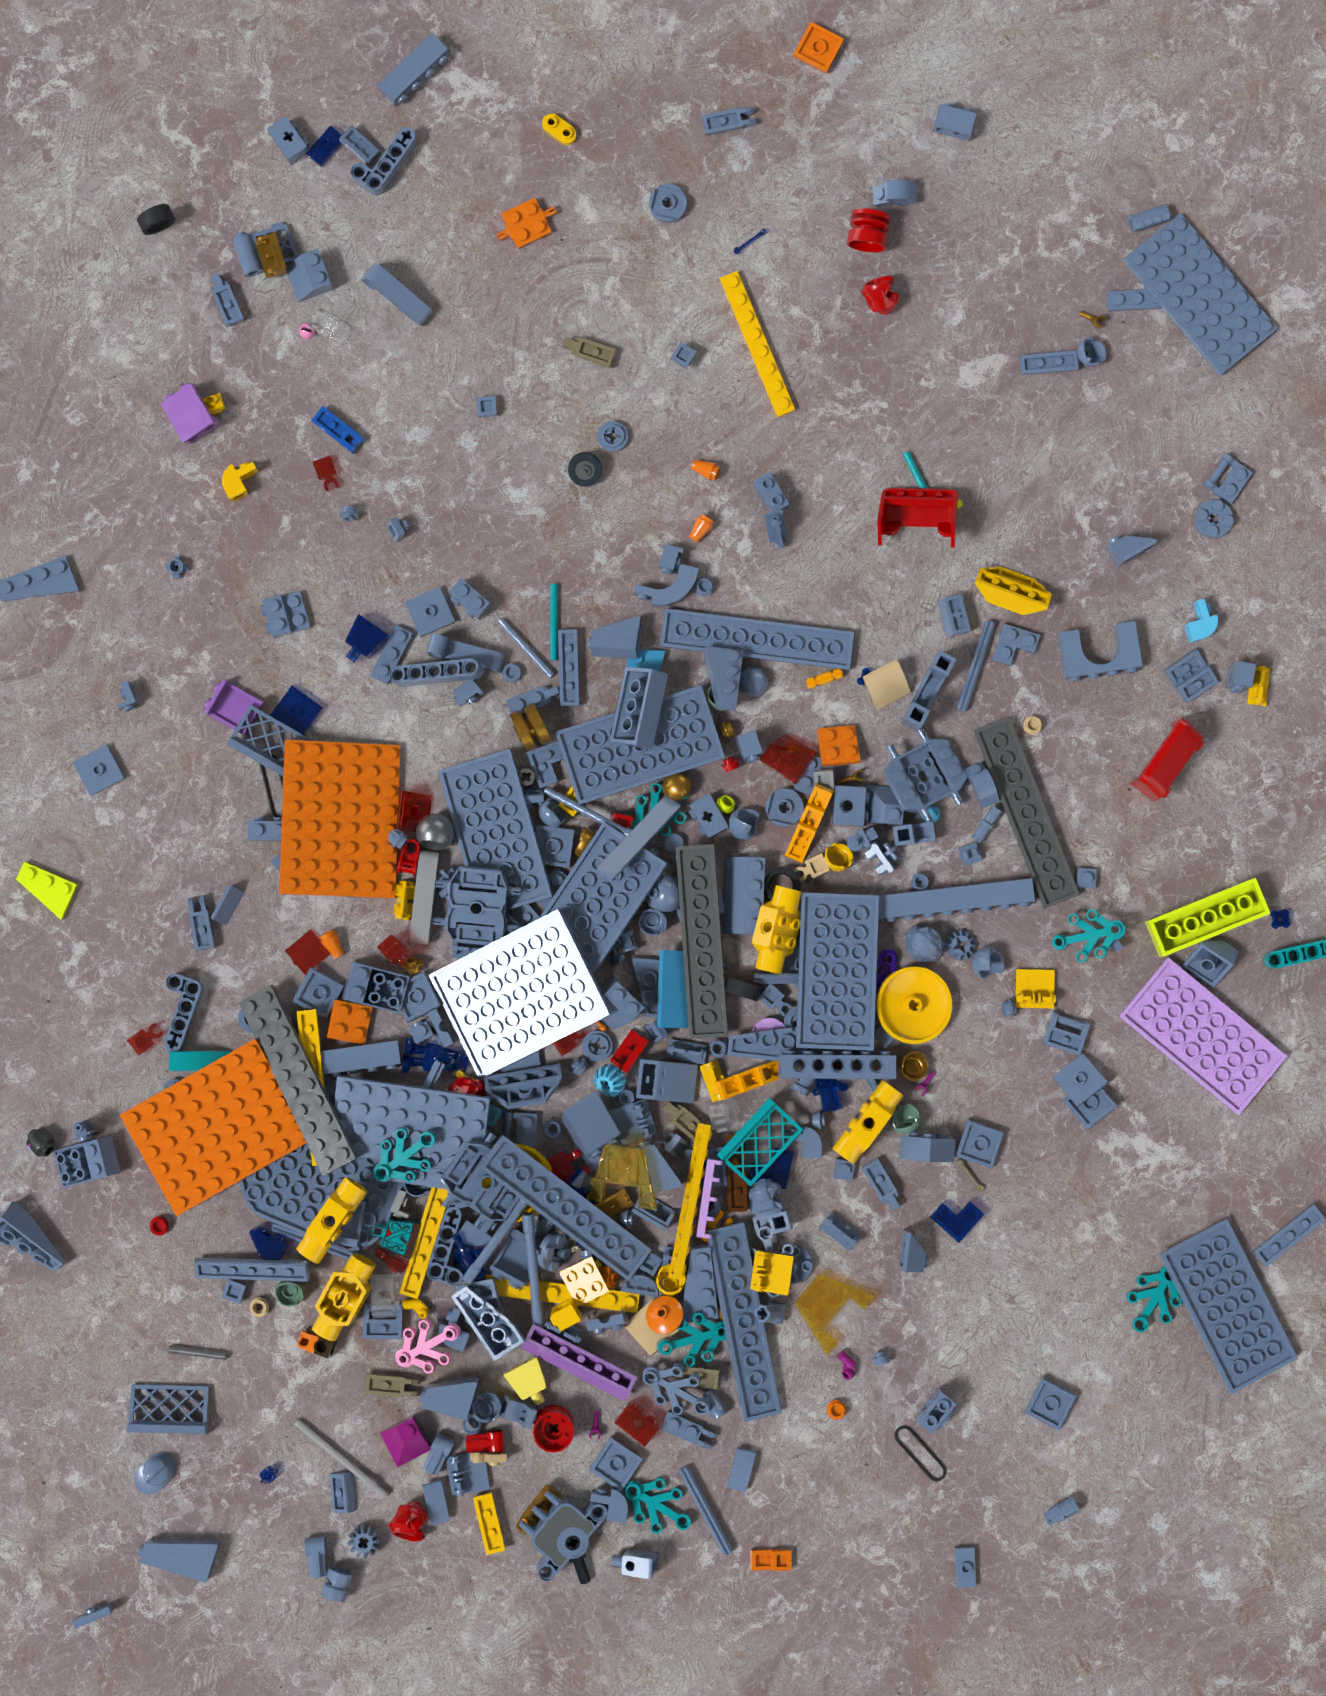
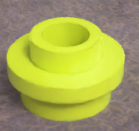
M723 795L716 800V805L721 812L731 813L733 811L735 803L730 796Z

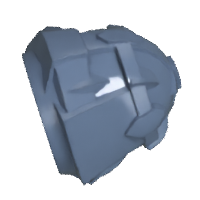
M921 923L913 925L905 933V950L919 963L935 962L941 956L942 948L945 944L937 930Z
M765 1178L759 1179L755 1183V1186L749 1191L751 1214H754L755 1217H762L783 1211L784 1203L774 1197L775 1194L781 1195L782 1188L779 1183Z

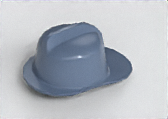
M164 1452L155 1453L149 1457L135 1473L134 1482L137 1489L147 1495L160 1491L176 1473L177 1467L174 1458Z

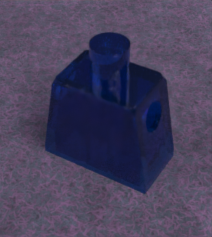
M358 614L345 640L346 644L352 647L345 657L353 663L357 661L361 654L369 659L388 641L389 635Z

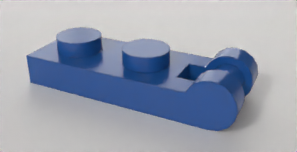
M324 406L320 408L311 420L351 454H354L355 448L365 440ZM349 435L354 438L350 444L345 441Z

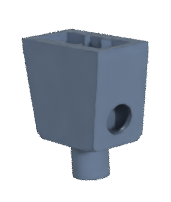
M627 1550L623 1556L613 1555L612 1567L621 1568L622 1575L652 1579L657 1573L659 1552Z

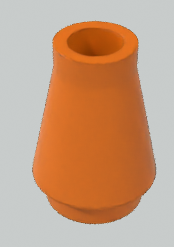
M695 459L691 470L696 471L709 481H716L721 467L717 463Z
M701 514L700 517L697 516L688 537L698 543L713 528L714 521L704 514Z
M331 929L320 936V942L332 954L334 959L344 954L337 932L335 933Z

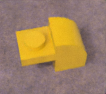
M245 462L237 470L231 464L224 471L222 485L232 503L249 494L243 480L259 472L253 462Z

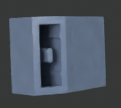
M351 961L342 999L400 1014L410 976Z
M640 1059L636 1098L694 1103L698 1065Z
M112 1135L53 1151L62 1188L121 1173Z

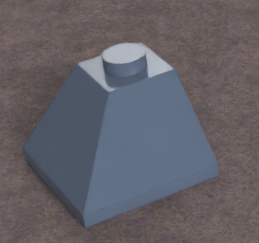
M1118 535L1109 541L1110 545L1106 549L1118 568L1149 550L1157 541L1152 538L1127 535L1120 538Z
M866 785V792H869V803L865 804V811H868L867 823L902 826L904 811L891 787Z
M1202 941L1181 967L1214 988L1234 965L1239 951L1225 941Z
M903 1229L899 1268L902 1272H924V1268L928 1267L929 1257L926 1256V1252L908 1230Z

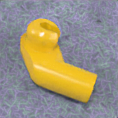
M402 1300L403 1310L414 1309L421 1319L428 1316L429 1308L422 1300Z

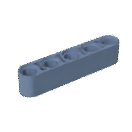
M471 658L401 665L391 668L389 679L401 687L474 680L482 677L484 668L482 664ZM476 665L475 671L470 673V668ZM457 667V672L452 675L453 668ZM439 669L438 675L434 677V671ZM421 671L420 677L415 678L416 673ZM400 673H403L402 678L400 680H397V676Z

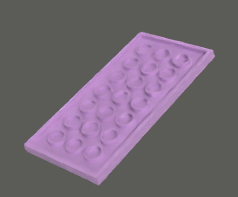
M1169 957L1163 961L1119 1015L1123 1021L1236 1115H1240L1287 1057V1055Z

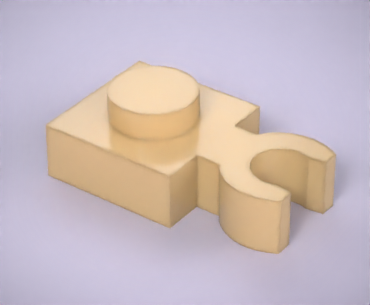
M823 853L804 861L806 867L799 866L794 869V872L801 870L804 873L803 877L799 878V881L805 880L808 874L815 878L830 871Z
M504 1452L470 1453V1461H473V1463L487 1462L490 1466H499L500 1462H507V1454Z

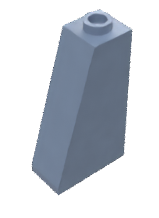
M148 1539L145 1544L140 1546L138 1556L141 1557L139 1562L206 1583L210 1578L221 1541Z

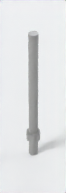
M298 1419L294 1425L363 1481L365 1487L369 1490L372 1489L383 1499L386 1497L388 1492L377 1484L378 1481L375 1478H370L302 1420Z

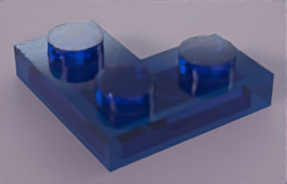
M785 1149L755 1183L762 1178L771 1179V1181L779 1183L782 1189H786L794 1151ZM751 1167L750 1181L756 1175V1167Z
M968 1201L957 1215L944 1203H941L929 1217L960 1243L982 1218L984 1213Z

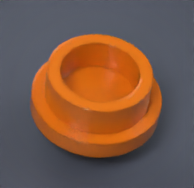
M840 1400L831 1401L827 1405L828 1416L834 1420L843 1418L846 1414L845 1404Z

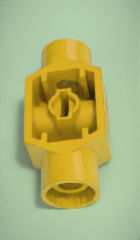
M776 885L772 900L761 905L752 939L753 946L759 952L755 968L777 974L782 973L785 957L793 953L800 928L801 913L798 910L802 894L801 891Z
M881 1080L868 1098L870 1101L868 1103L865 1101L858 1110L861 1113L857 1118L853 1117L847 1125L849 1127L848 1131H844L832 1149L854 1165L888 1122L904 1095ZM871 1117L872 1124L869 1127H865L863 1124L864 1120Z
M345 1176L306 1230L296 1250L310 1261L319 1264L331 1247V1241L337 1240L342 1233L341 1226L351 1220L354 1215L351 1212H355L368 1191L356 1181ZM329 1216L334 1217V1225L330 1223Z
M352 1253L344 1269H338L332 1273L315 1305L319 1316L312 1330L317 1335L329 1341H336L343 1327L349 1326L355 1321L372 1289L368 1280L376 1267L373 1261L363 1255Z

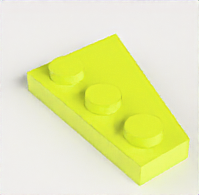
M27 862L23 863L16 878L58 918L63 920L78 884Z

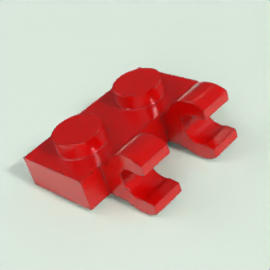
M578 1148L567 1155L562 1150L547 1159L554 1175L572 1189L582 1184L580 1178L591 1172L587 1165L576 1172L570 1162L581 1156Z

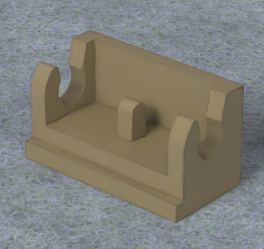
M681 1364L684 1367V1371L679 1379L689 1378L692 1373H696L701 1377V1381L696 1387L717 1390L719 1368L698 1365L686 1367L684 1364Z

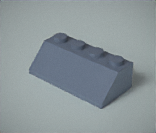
M625 667L610 742L636 748L653 749L668 674L654 669Z
M726 857L723 934L754 935L760 907L763 905L765 858Z

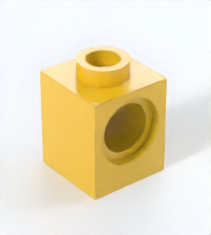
M573 1298L552 1308L550 1320L555 1327L558 1326L559 1330L562 1331L581 1321L582 1314Z

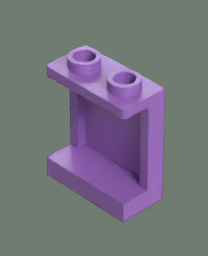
M185 383L179 388L178 392L167 395L164 398L165 401L160 403L182 442L191 444L221 423L217 417L211 415L197 391L199 389L198 385Z
M223 679L222 682L216 684L214 688L215 694L212 699L209 698L206 701L204 713L235 730L249 705L262 711L265 703ZM253 710L247 716L249 725L254 724L259 716ZM246 720L244 721V723H243L242 726H246V725H247ZM248 727L240 729L239 733L247 737L249 733Z

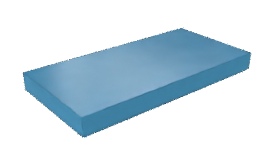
M659 950L658 1028H689L683 951Z

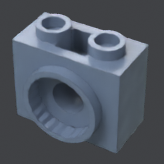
M835 785L832 825L863 827L864 823L868 822V811H865V804L869 803V792H866V787ZM844 801H849L852 804L851 811L843 810L842 803Z
M938 1387L914 1418L918 1424L933 1435L936 1430L941 1429L949 1420L957 1404Z

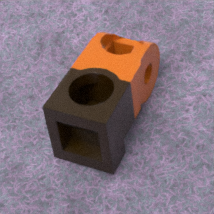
M302 1330L297 1347L328 1359L333 1355L337 1340L329 1341L317 1334Z

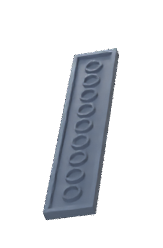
M665 608L660 647L704 652L705 646L743 651L744 658L849 671L854 632Z
M504 1135L499 1138L480 1163L479 1167L626 1280L629 1281L651 1252L648 1246Z
M740 1222L705 1230L706 1234L712 1235V1239L707 1238L711 1249L713 1272L742 1421L748 1422L780 1414L781 1409L764 1323L758 1322L757 1317H755V1309L759 1308L760 1301L758 1291L750 1289L753 1265L745 1224Z

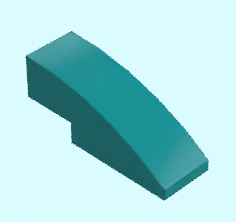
M231 1051L169 1052V1071H198L229 1054Z

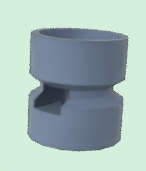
M329 1567L326 1576L328 1582L324 1583L321 1595L329 1600L345 1602L348 1593L346 1586L350 1585L353 1573L344 1568Z

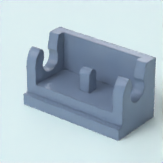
M962 594L945 597L937 602L947 638L959 634L963 635L971 631Z
M643 1192L632 1209L633 1213L666 1231L676 1212Z

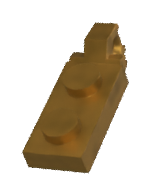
M549 1484L544 1486L516 1524L517 1529L522 1534L526 1535L527 1533L519 1526L520 1521H524L533 1527L540 1520L532 1511L533 1506L541 1508L546 1513L553 1503L548 1500L545 1493L550 1491L561 1499L562 1494Z

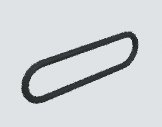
M260 764L271 812L275 817L282 818V816L274 812L264 768ZM279 775L283 789V777Z
M907 1426L897 1428L894 1434L896 1442L932 1481L944 1479L946 1475L945 1466L912 1429ZM907 1429L943 1469V1475L940 1478H933L899 1441L897 1437L899 1430Z

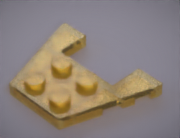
M605 1144L597 1166V1174L592 1180V1188L587 1194L586 1199L604 1202L606 1200V1183L638 1187V1208L657 1209L643 1148Z
M818 1273L794 1304L823 1351L828 1355L837 1345L838 1340L823 1329L848 1298L865 1310L875 1296Z

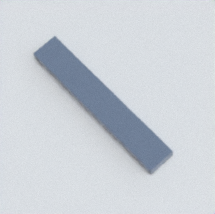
M664 796L597 867L596 872L612 882L680 810L681 805Z
M196 1258L194 1260L196 1278L306 1282L310 1279L308 1261Z

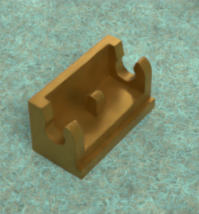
M276 232L258 237V241H255L266 279L286 274V265Z
M625 1187L594 1204V1206L610 1218L634 1205Z

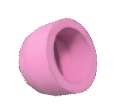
M304 323L300 326L299 333L302 338L311 339L315 334V329L311 324ZM303 328L310 329V330H311V333L308 332V331L302 330V329H303Z

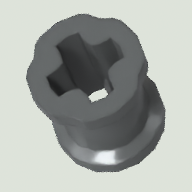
M525 768L518 773L522 786L530 787L535 783V775L531 769ZM525 773H526L527 775L531 774V776H530V780H531V781H530V782H527L526 780H525V781H522L523 778H524V777H523V774H525Z

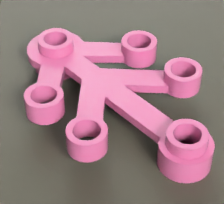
M424 1318L418 1324L420 1333L417 1347L411 1349L412 1339L416 1335V1330L414 1327H407L403 1331L405 1338L403 1348L399 1349L395 1354L396 1362L401 1367H409L412 1364L423 1368L426 1373H432L436 1368L435 1362L415 1357L422 1354L437 1359L441 1365H447L451 1361L450 1353L440 1352L431 1348L445 1340H455L460 1335V1327L455 1323H450L444 1328L443 1333L426 1341L432 1323L428 1318ZM423 1322H425L428 1327H424ZM407 1331H411L412 1336L408 1335ZM442 1356H445L447 1361H444ZM427 1364L431 1365L432 1369H429Z

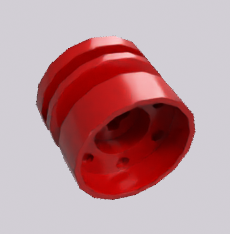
M861 208L853 210L850 226L854 229L849 230L847 245L852 249L863 252L877 253L885 251L888 238L885 232L889 230L888 224L890 223L891 216L875 209Z
M561 1405L545 1406L537 1413V1419L533 1427L534 1441L539 1448L546 1452L556 1453L563 1451L573 1440V1416L568 1409ZM557 1423V1429L550 1428L551 1424L555 1425Z

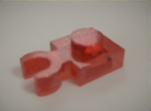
M331 456L313 461L319 481L325 479V490L329 492V483H334L336 489L339 488L337 480L332 477L337 475Z
M156 1023L149 1027L147 1033L141 1029L127 1040L138 1056L154 1045L151 1039L159 1038L163 1035L162 1031L158 1034L153 1033L152 1030L157 1026Z
M574 1032L552 1044L560 1056L563 1057L577 1046L576 1039H583L587 1034L582 1032L580 1035H577Z
M379 1248L375 1253V1256L389 1265L387 1268L396 1274L398 1272L403 1273L407 1267V1264L390 1255L382 1248Z

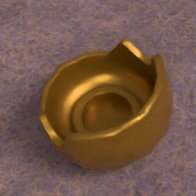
M677 773L664 779L662 790L667 798L678 801L690 794V788L693 784L686 774Z
M586 827L582 828L577 848L574 851L578 857L582 855L595 835L593 831Z
M918 1051L905 1054L899 1063L902 1076L909 1081L921 1080L927 1074L929 1066L925 1055Z

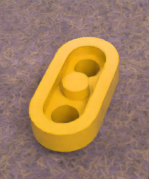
M547 114L543 118L542 126L547 134L566 146L575 142L576 131L574 127L556 114ZM550 120L555 121V124L549 125L548 122ZM568 131L570 135L564 136L563 133Z

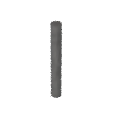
M169 1345L168 1353L221 1360L227 1359V1352Z

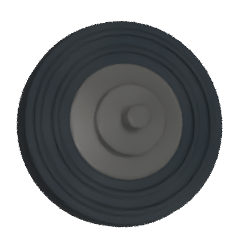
M580 452L573 456L569 462V477L579 486H592L598 482L602 475L601 461L590 452Z

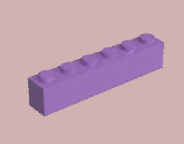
M534 1324L525 1338L526 1341L521 1346V1349L623 1401L630 1394L637 1379L636 1376Z

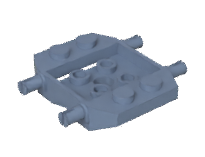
M925 729L917 732L922 740L920 746L902 755L897 753L893 744L886 748L891 759L883 774L902 810L921 813L925 821L928 822L933 819L928 806L947 796H952L956 806L964 803L958 790L964 784L967 775L949 741L930 739ZM931 751L936 763L938 764L943 776L945 777L948 783L947 786L945 785L942 776L939 774L934 764V761L930 757L928 752ZM920 772L926 775L925 782L919 779Z
M459 866L451 880H436V888H447L448 908L446 918L434 917L433 925H443L453 942L488 945L500 939L506 932L518 930L519 925L507 924L505 922L507 896L509 894L521 896V887L508 886L502 870ZM459 886L497 890V893L459 889ZM478 903L481 905L482 910L474 912L471 909V905Z
M491 1133L482 1143L464 1142L440 1177L448 1192V1196L441 1205L449 1209L452 1202L458 1199L478 1212L479 1218L473 1225L478 1230L481 1229L485 1221H505L520 1199L479 1167L491 1150L490 1146L496 1138ZM480 1155H482V1159L480 1160V1162L478 1163V1165L476 1166V1168L474 1169V1171L472 1172V1174L470 1175L462 1189H460L459 1186L461 1185L467 1174L470 1172V1170L472 1169ZM489 1177L491 1179L490 1186L482 1187V1180Z

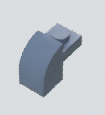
M908 180L884 181V184L873 187V206L880 207L892 203L905 206L917 203V184Z
M982 762L964 768L967 778L972 785L974 796L982 809L999 802L993 779Z
M934 821L893 827L895 846L937 841Z
M802 1125V1133L793 1140L801 1142V1157L821 1158L822 1143L819 1135L812 1128ZM787 1129V1132H784V1136H792L798 1129Z
M788 1208L775 1214L752 1217L757 1236L758 1230L764 1224L770 1225L772 1234L793 1229ZM764 1229V1232L769 1234L770 1230Z
M467 1219L456 1237L472 1246L484 1245L493 1237L487 1231H493L498 1221H485L481 1229L478 1230L473 1226L475 1223Z
M455 1305L453 1310L449 1309L446 1318L449 1323L441 1321L439 1334L443 1333L444 1328L448 1324L458 1323L461 1314L458 1306ZM460 1328V1335L455 1340H445L443 1342L452 1349L464 1352L471 1331Z
M508 1395L503 1396L499 1415L504 1419L518 1422L524 1428L531 1429L537 1419L538 1407L519 1398Z
M613 1486L611 1493H607V1490L601 1488L591 1491L590 1502L609 1505L607 1521L626 1524L628 1500L623 1491H619Z

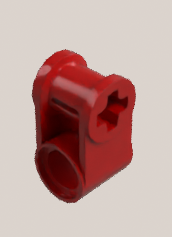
M408 839L403 844L397 873L405 872L416 877L421 850L418 840ZM411 842L417 845V850L414 853H410L407 850V846Z

